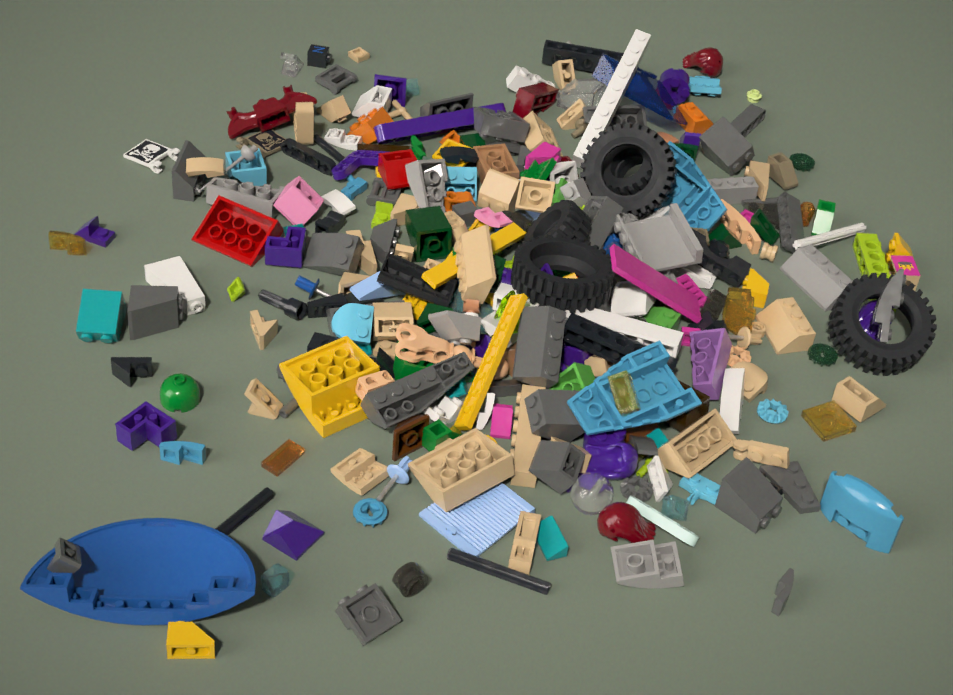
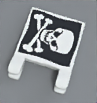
M145 139L123 154V156L149 167L154 173L158 174L163 171V169L159 168L162 165L160 160L168 155L172 160L176 161L180 150L178 148L170 149Z

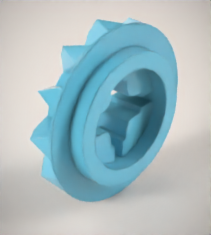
M774 398L771 401L768 399L760 401L757 407L758 415L769 423H782L788 417L787 405H782L781 401L777 402Z

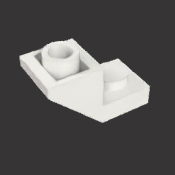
M445 396L438 406L434 408L428 406L422 412L428 414L434 422L440 419L451 423L457 419L463 402L455 396L453 399Z

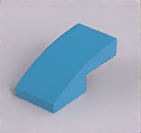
M186 441L161 442L159 445L160 460L180 465L183 460L203 465L206 460V447L203 444Z

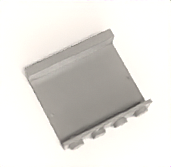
M677 203L670 204L669 215L625 224L619 214H616V222L613 224L614 231L618 233L622 245L624 244L626 252L656 271L702 263L704 249Z

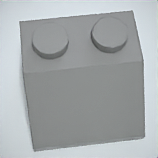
M449 310L428 315V319L441 339L454 343V346L461 344L471 345V342L479 341L481 317Z

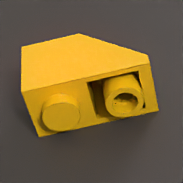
M894 233L893 239L889 241L888 253L885 254V261L888 263L889 271H895L890 260L891 255L913 256L910 246L899 233Z
M750 268L749 274L746 275L742 284L745 285L742 286L740 295L743 296L742 304L764 309L769 283L754 269Z

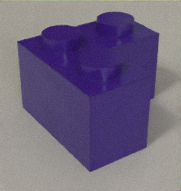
M288 226L286 238L267 236L265 265L302 268L306 247V228Z
M146 401L115 423L117 441L131 451L146 440L159 447L161 442L174 441L177 438L176 420Z

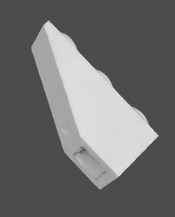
M517 65L506 78L507 88L515 92L521 87L542 82L555 87L551 81H546L539 75L532 74L526 68H521Z

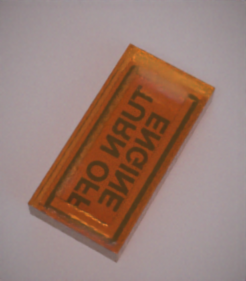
M288 439L261 462V467L278 477L305 454V448Z

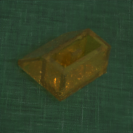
M728 288L722 311V320H724L728 331L734 335H737L744 326L748 327L750 332H752L751 321L755 320L756 309H753L754 297L751 296V289Z

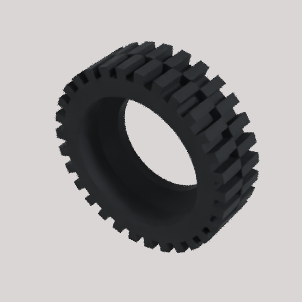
M619 123L616 124L615 128L612 126L607 127L608 131L599 132L600 136L598 138L594 137L591 140L594 143L591 146L588 144L586 147L588 152L587 154L583 153L582 156L585 161L580 166L583 169V172H580V177L584 179L591 196H608L623 207L622 213H630L636 217H645L647 213H654L655 208H661L663 206L661 203L669 199L667 196L669 193L672 194L674 190L672 186L676 184L675 175H677V170L675 166L677 164L673 157V151L657 132L645 125L643 127L637 123L635 125L631 123L622 125ZM626 144L636 145L644 149L649 155L653 167L648 185L642 191L629 196L618 195L612 192L606 186L602 177V166L606 156L614 148Z
M540 235L537 236V239L531 237L529 241L524 240L515 249L511 284H513L512 287L516 289L517 294L524 293L532 304L539 303V306H551L563 311L569 310L570 313H575L576 310H579L580 313L585 312L586 308L592 311L594 307L598 309L601 307V304L605 305L610 298L615 272L612 271L611 256L606 254L604 249L599 250V246H591L589 241L581 242L582 239L580 238L573 240L571 236L562 238L561 235H556V237L546 235V238ZM545 263H548L551 270L575 273L581 278L558 277L540 269Z
M871 273L869 277L865 274L860 279L856 278L852 283H849L833 305L832 312L829 315V320L831 321L828 324V329H832L829 333L830 338H835L833 341L834 347L840 345L838 353L840 355L844 353L847 355L844 360L848 363L853 360L855 362L853 367L856 369L860 365L863 366L862 372L865 373L872 369L873 375L877 376L881 371L883 376H889L891 372L894 376L898 375L900 371L904 373L909 368H912L932 345L936 335L934 332L937 329V324H933L936 321V315H931L934 311L933 306H926L929 299L927 297L922 299L920 296L923 292L920 289L915 292L913 288L916 285L910 283L909 286L906 284L902 286L901 293H904V301L898 307L910 324L911 333L909 337L896 344H886L874 340L864 331L859 321L860 306L865 300L879 299L885 285L893 276L891 274L887 278V273H881L878 278L877 273Z

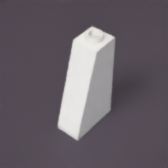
M180 256L144 265L145 280L151 286H178L179 294H182V306L180 308H183L185 314L191 315L206 310L205 295Z

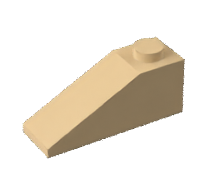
M750 160L749 166L745 168L744 176L754 177L759 186L757 196L761 201H765L769 184L770 164Z

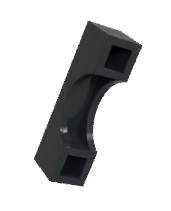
M691 228L704 249L702 263H698V265L728 284L738 288L745 279L751 264L737 255L729 259L718 257L707 246L706 236Z

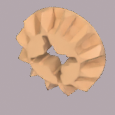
M738 344L736 346L732 345L727 365L732 367L738 362H751L750 351L745 350V347H739Z

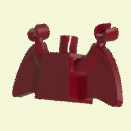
M290 85L289 87L283 86V98L277 100L275 97L266 100L260 99L257 104L253 105L254 111L242 113L237 112L236 108L232 107L231 111H226L231 119L228 126L229 138L233 139L249 129L256 128L258 124L261 132L288 122L290 121L289 114L296 111V102H313L314 105L317 104V99L308 94L293 92L292 85Z

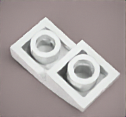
M333 128L328 130L324 140L334 146L357 151L358 144L362 143V136L346 135L344 129Z
M336 189L321 196L324 199L323 203L345 216L356 209L352 201Z

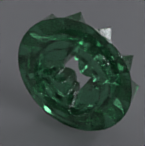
M796 153L792 154L789 158L797 171H810L814 168L815 161L807 154Z
M817 343L811 345L808 349L809 360H813L814 364H820L821 367L823 365L829 367L831 364H835L838 359V353L829 345Z

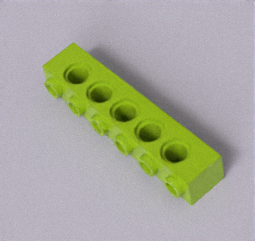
M856 233L852 247L861 276L867 274L869 277L871 273H877L878 278L881 273H887V278L891 276L888 270L889 266L885 261V253L882 252L881 241L878 240L877 234Z

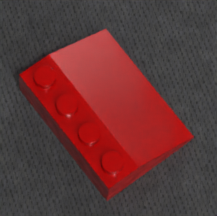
M218 195L191 240L253 267L265 255L267 236L280 237L284 229L278 220Z

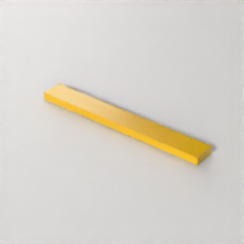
M513 222L491 234L493 254L495 255L521 240L526 232ZM456 255L422 274L421 278L436 289L457 277L458 265L455 264Z
M524 293L511 295L454 423V426L459 431L472 429L528 299Z

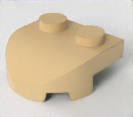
M746 361L738 362L731 367L745 368L744 399L750 403L757 395L766 392L768 376L760 367Z

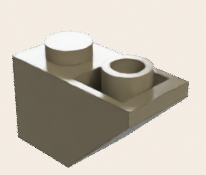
M782 152L768 156L767 163L770 164L769 176L784 190L798 186L792 161Z

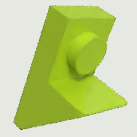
M376 201V211L371 222V228L390 220L394 204Z

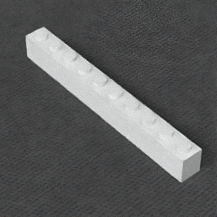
M638 29L635 30L573 154L572 161H576L578 168L582 169L580 167L581 163L585 161L582 156L583 153L587 154L588 150L586 147L588 144L591 146L594 143L591 140L594 137L598 138L600 136L599 132L607 131V127H609L649 46L650 34Z
M501 282L494 294L492 310L503 312L510 296L517 295L516 289H513L512 285ZM527 299L524 307L539 306V303L532 304L530 299ZM586 308L585 312L581 313L579 310L575 311V314L644 345L648 346L660 340L671 357L676 358L681 348L684 332L596 308L592 311ZM565 310V311H566L565 323L567 322V320H568V318H569V316H570V314H571V313L569 312V310Z

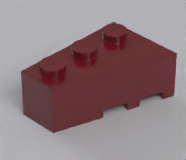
M544 82L521 87L516 93V101L512 112L521 118L527 116L531 111L538 116L537 113L540 111L544 112L555 104L559 89Z

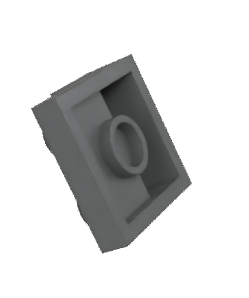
M376 583L370 587L367 584L356 591L357 595L352 598L349 595L344 597L337 603L339 606L335 610L347 630L351 628L363 646L401 621Z

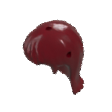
M703 48L691 53V55L685 56L682 61L683 68L698 66L702 68L700 73L707 74L709 77H716L722 71L723 56L716 48Z
M615 502L606 506L599 513L597 519V526L601 536L608 537L614 541H618L616 537H621L631 543L654 540L656 535L655 524L646 522L637 508L628 503Z

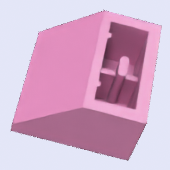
M298 176L285 186L273 206L293 225L302 223L304 225L317 212L324 199Z

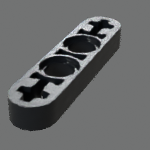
M287 138L280 144L283 153L325 175L332 174L331 170L336 166L333 159L291 138Z

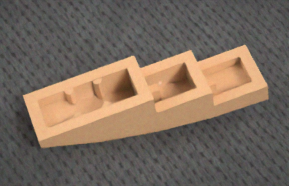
M721 199L727 208L725 214L720 218L721 223L736 235L741 244L747 245L752 255L758 254L762 240L755 229L734 207Z

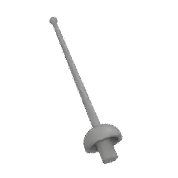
M246 145L242 146V156L225 169V173L243 159L253 161L255 159L254 153L258 148L255 145H252L250 148ZM207 184L203 186L201 189H198V193H201V191L207 187Z

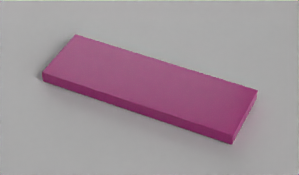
M613 244L610 247L613 272L693 322L698 323L702 320L696 295L617 245Z

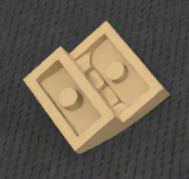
M361 448L330 469L331 473L340 482L361 496L389 477L387 466L377 462L374 454Z

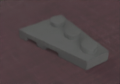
M798 461L790 462L787 469L772 465L760 466L759 471L766 473V476L772 483L783 487L784 498L799 514L819 512L821 505Z

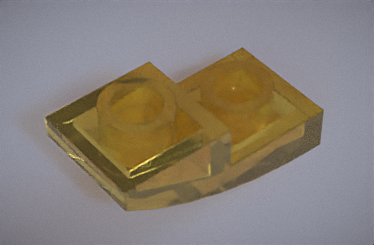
M49 230L50 249L67 250L68 255H87L84 238L71 233Z

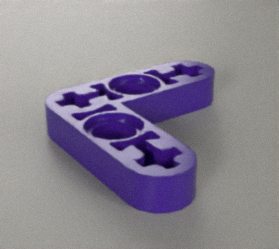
M357 150L352 152L331 170L333 179H344L361 165L378 166L379 153H385V151Z

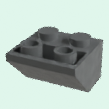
M541 440L528 471L559 494H562L576 483L586 454L570 442Z

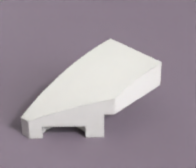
M495 393L486 394L485 412H479L476 417V428L479 430L484 428L490 417Z

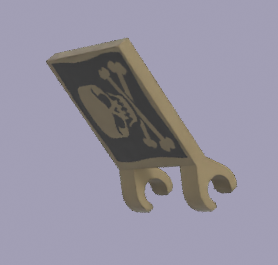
M269 129L245 138L237 137L236 141L239 144L236 147L241 150L244 145H255L260 149L264 159L267 155L280 151V144L286 139L274 130Z

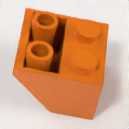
M383 106L379 109L373 108L367 113L368 115H361L357 119L358 122L349 127L350 131L346 135L362 136V142L366 144L377 140L374 127L394 122Z

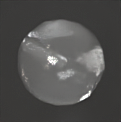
M589 472L577 478L576 483L572 485L570 495L572 504L578 511L585 515L594 516L599 515L606 506L612 504L614 492L612 484L605 476Z

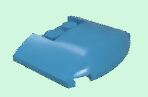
M832 471L820 502V509L830 523L833 520L867 542L865 547L889 554L904 520L902 514L897 517L891 509L893 503L865 481L846 474L844 477L837 476V471Z

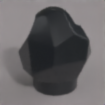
M712 239L710 241L709 249L715 255L725 259L730 258L728 244L722 240Z

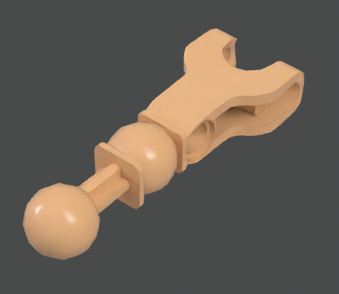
M402 323L396 328V338L399 342L395 347V354L399 359L412 363L424 360L436 364L465 352L475 368H479L483 358L475 356L474 348L470 351L464 345L454 346L452 342L449 343L445 339L429 335L419 326ZM408 331L411 335H405L401 332ZM407 348L409 351L403 352L401 349ZM503 357L493 380H500L508 374L509 365Z

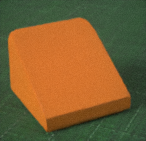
M452 130L439 142L443 144L447 139L460 143V136L455 130Z

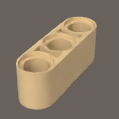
M454 211L445 212L444 214L452 227V240L454 242L459 241L461 234L469 232L464 220Z

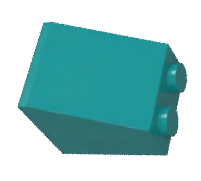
M82 290L76 327L79 339L85 342L98 340L103 343L119 341L127 312V305L122 291Z

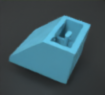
M446 166L448 178L447 182H445V191H468L472 194L474 202H476L477 167Z

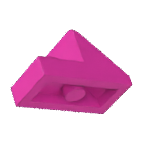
M493 404L490 430L492 438L510 439L513 405Z

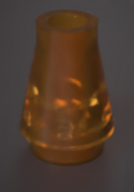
M803 202L801 204L803 227L809 226L816 211L814 205L810 202Z

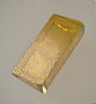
M625 370L608 376L619 413L623 415L641 410L630 373Z

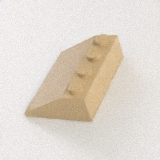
M477 428L408 463L409 469L434 503L445 512L454 509L515 475L512 455Z

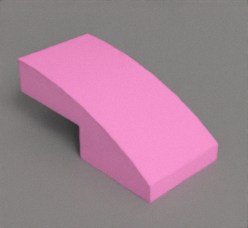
M489 207L478 209L474 213V217L491 227L500 228L513 222L502 211L494 213Z

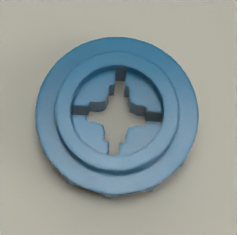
M363 499L355 504L353 517L356 518L357 523H362L364 527L367 524L374 527L375 524L381 525L382 521L386 520L387 508L384 503L376 499ZM368 509L371 511L373 516H369V514L367 513Z

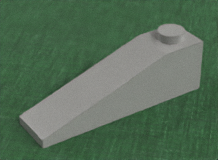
M445 159L416 160L406 164L408 183L418 207L440 206L445 213L443 205L447 192L445 191V182H447L448 178Z

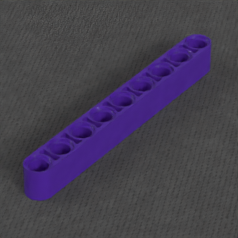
M504 103L480 106L495 110V113L498 110L506 112ZM474 108L377 125L374 127L378 144H387L409 140L413 135L416 138L447 133L452 130L458 131L474 128Z

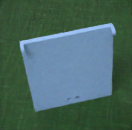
M501 482L448 512H445L437 504L432 503L428 508L419 513V517L461 551L480 556L517 526L520 511L535 513V508Z

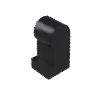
M331 210L326 217L315 221V233H322L323 231H326V233H338L345 224L346 216Z

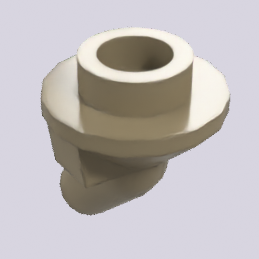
M584 119L576 120L575 127L577 130L571 133L574 139L584 134L588 124L584 123Z

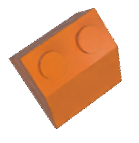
M693 102L679 105L676 121L686 132L702 135L714 124Z

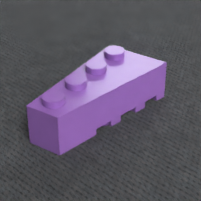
M725 328L691 331L689 333L691 338L690 348L692 350L691 361L693 363V386L696 390L710 396V400H719L732 342Z

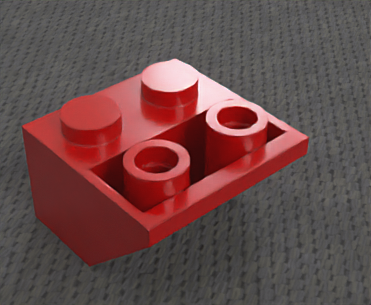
M412 149L379 153L378 172L388 190L410 187L405 165L417 160Z

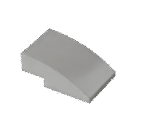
M654 540L611 547L617 584L648 589L684 586L676 541L654 545Z

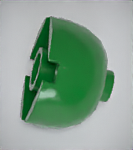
M188 374L170 375L163 381L160 387V403L170 412H175L174 410H181V413L188 412L198 406L200 402L199 385Z

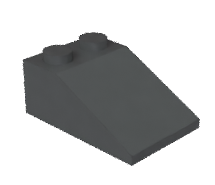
M313 233L302 267L341 276L344 272L355 273L364 244L360 237L345 233Z

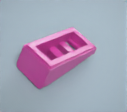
M684 274L676 278L680 286L698 297L699 308L709 304V299L689 275Z

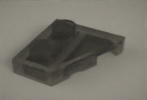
M744 202L743 211L746 209L755 213L760 208L771 224L776 225L775 229L780 230L777 204Z

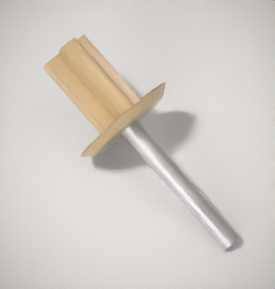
M746 326L742 327L737 335L728 334L730 339H737V344L741 348L745 347L746 349L750 344L758 345L762 343V335L751 333L750 329Z

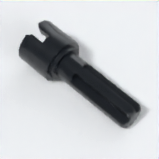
M264 289L258 294L260 300L283 309L285 315L296 320H302L307 313V304L295 298L285 299Z

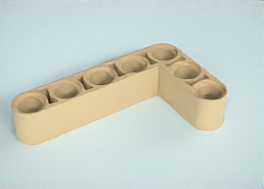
M296 102V111L292 112L295 140L303 145H313V102Z

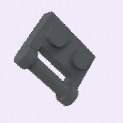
M337 64L315 76V82L330 89L333 94H337L346 85L357 81L355 73Z
M376 177L373 180V188L370 195L367 196L366 203L374 206L376 201L391 203L395 206L403 188L388 190L383 179ZM384 187L381 196H378L379 188Z

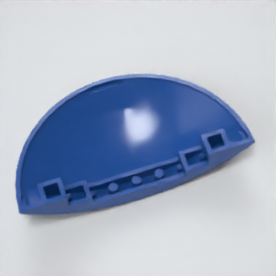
M142 518L99 526L68 539L67 541L80 547L82 565L75 573H53L47 570L49 563L55 555V548H53L31 568L20 586V590L48 605L90 619L129 625H167L168 622H189L209 617L248 600L255 595L256 577L253 564L247 553L238 543L224 533L186 520Z

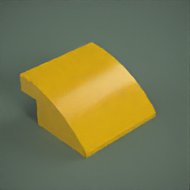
M348 336L279 364L284 379L299 407L323 438L368 418L360 406L362 400L356 394V385L359 377L379 372L380 367Z

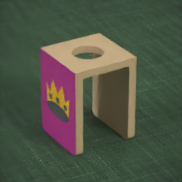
M891 255L890 260L895 271H889L890 275H894L899 269H904V275H906L905 284L907 286L910 283L916 285L913 288L915 291L921 275L913 256Z

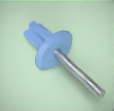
M405 456L398 465H389L387 467V473L391 480L376 498L377 501H381L395 482L399 484H407L409 482L407 474L409 471L408 463L412 460L408 456Z

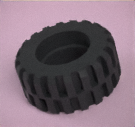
M631 144L618 146L606 156L603 162V180L606 186L618 195H634L648 185L653 171L652 161L647 152L639 146ZM642 164L634 175L624 178L628 170Z
M560 200V202L554 203L553 206H549L546 211L542 212L534 220L532 226L527 230L528 232L525 234L524 239L529 241V238L534 237L537 239V236L540 235L546 238V235H552V237L561 235L562 238L571 236L573 240L580 238L582 239L581 242L585 243V239L590 234L591 219L574 201Z

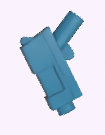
M350 174L346 177L348 180L347 186L341 190V193L352 201L356 195L361 194L367 189L368 182L360 177L355 179Z

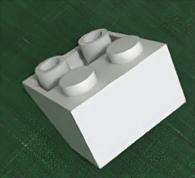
M376 85L362 94L352 112V116L368 115L367 113L373 108L379 109L382 106L388 113L392 103V88Z
M629 281L617 282L612 289L611 313L625 317L633 315L642 317L650 310L656 298Z

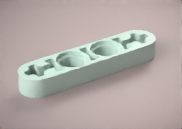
M632 495L629 496L626 503L637 508L643 517L693 547L696 545L700 538L698 535Z

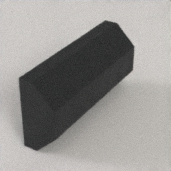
M390 253L387 254L376 280L379 283L428 303L448 307L457 280L451 279L434 289L421 278L422 274L429 269Z

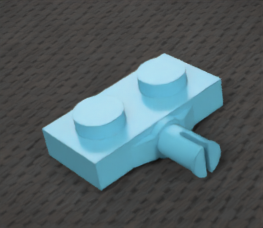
M698 473L691 478L683 477L680 480L679 487L691 494L687 498V502H691L690 505H693L697 499L716 504L721 485Z

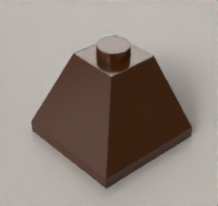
M428 414L414 416L397 424L393 434L392 460L394 462L423 447V428L429 425L430 416Z

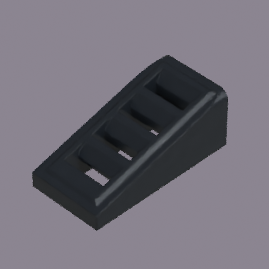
M343 293L307 302V317H327V309L339 308L348 304Z

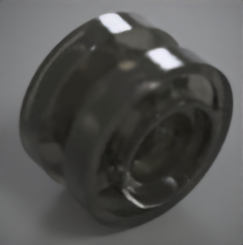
M409 562L395 572L392 582L404 597H412L424 589L428 583V576L422 571L417 562Z

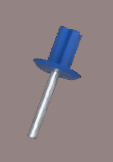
M299 275L295 282L296 286L310 293L308 299L312 298L315 292L324 297L332 296L317 288L320 283L319 279L314 283Z

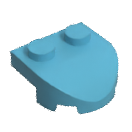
M690 76V92L693 95L707 93L708 96L721 94L720 79L708 76Z
M357 303L343 305L332 318V332L338 338L348 336L354 343L369 345L374 306Z

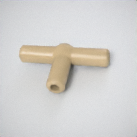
M397 100L392 101V105L397 110L388 113L391 118L402 115L406 120L412 119V116L405 107H402Z

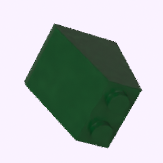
M433 206L405 211V226L411 247H414L415 261L424 262L428 258L432 260L446 259L451 253L452 227L441 207Z

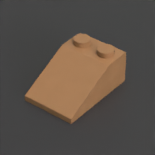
M505 143L473 146L479 157L476 165L481 184H483L490 168L519 179L520 172Z

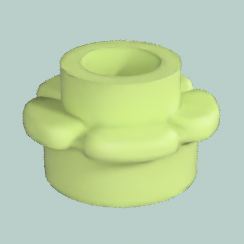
M752 89L747 92V100L751 103H757L762 95L759 94L758 90Z

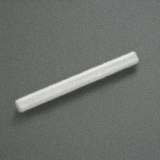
M861 222L795 240L792 246L797 250L810 244L813 246L856 235V233H863L867 227Z

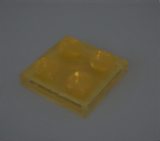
M834 400L805 409L801 414L802 418L823 442L855 432L857 427Z

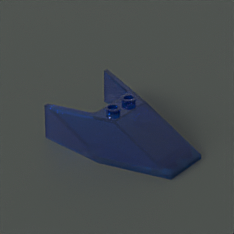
M603 53L592 77L608 86L619 61ZM638 67L624 96L670 121L687 125L688 122L663 83L657 79V75Z

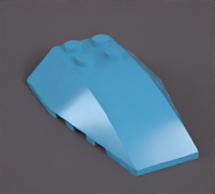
M669 141L668 145L674 153L673 157L677 164L675 166L677 170V175H675L676 184L672 186L674 189L672 194L669 193L667 196L669 199L661 203L663 205L661 208L668 205L670 207V204L677 203L690 227L703 228L709 231L725 214L727 208L694 160Z
M659 340L621 358L620 362L611 366L606 373L598 376L593 383L584 387L570 398L567 404L588 436L667 421L702 405V402L692 387L684 390L667 365L670 355Z

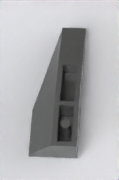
M465 352L459 353L367 393L360 406L370 422L387 429L420 414L475 367Z

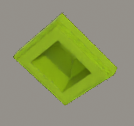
M239 276L227 288L232 302L245 294V288Z

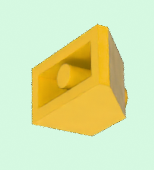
M185 621L168 622L167 659H215V641L193 622Z

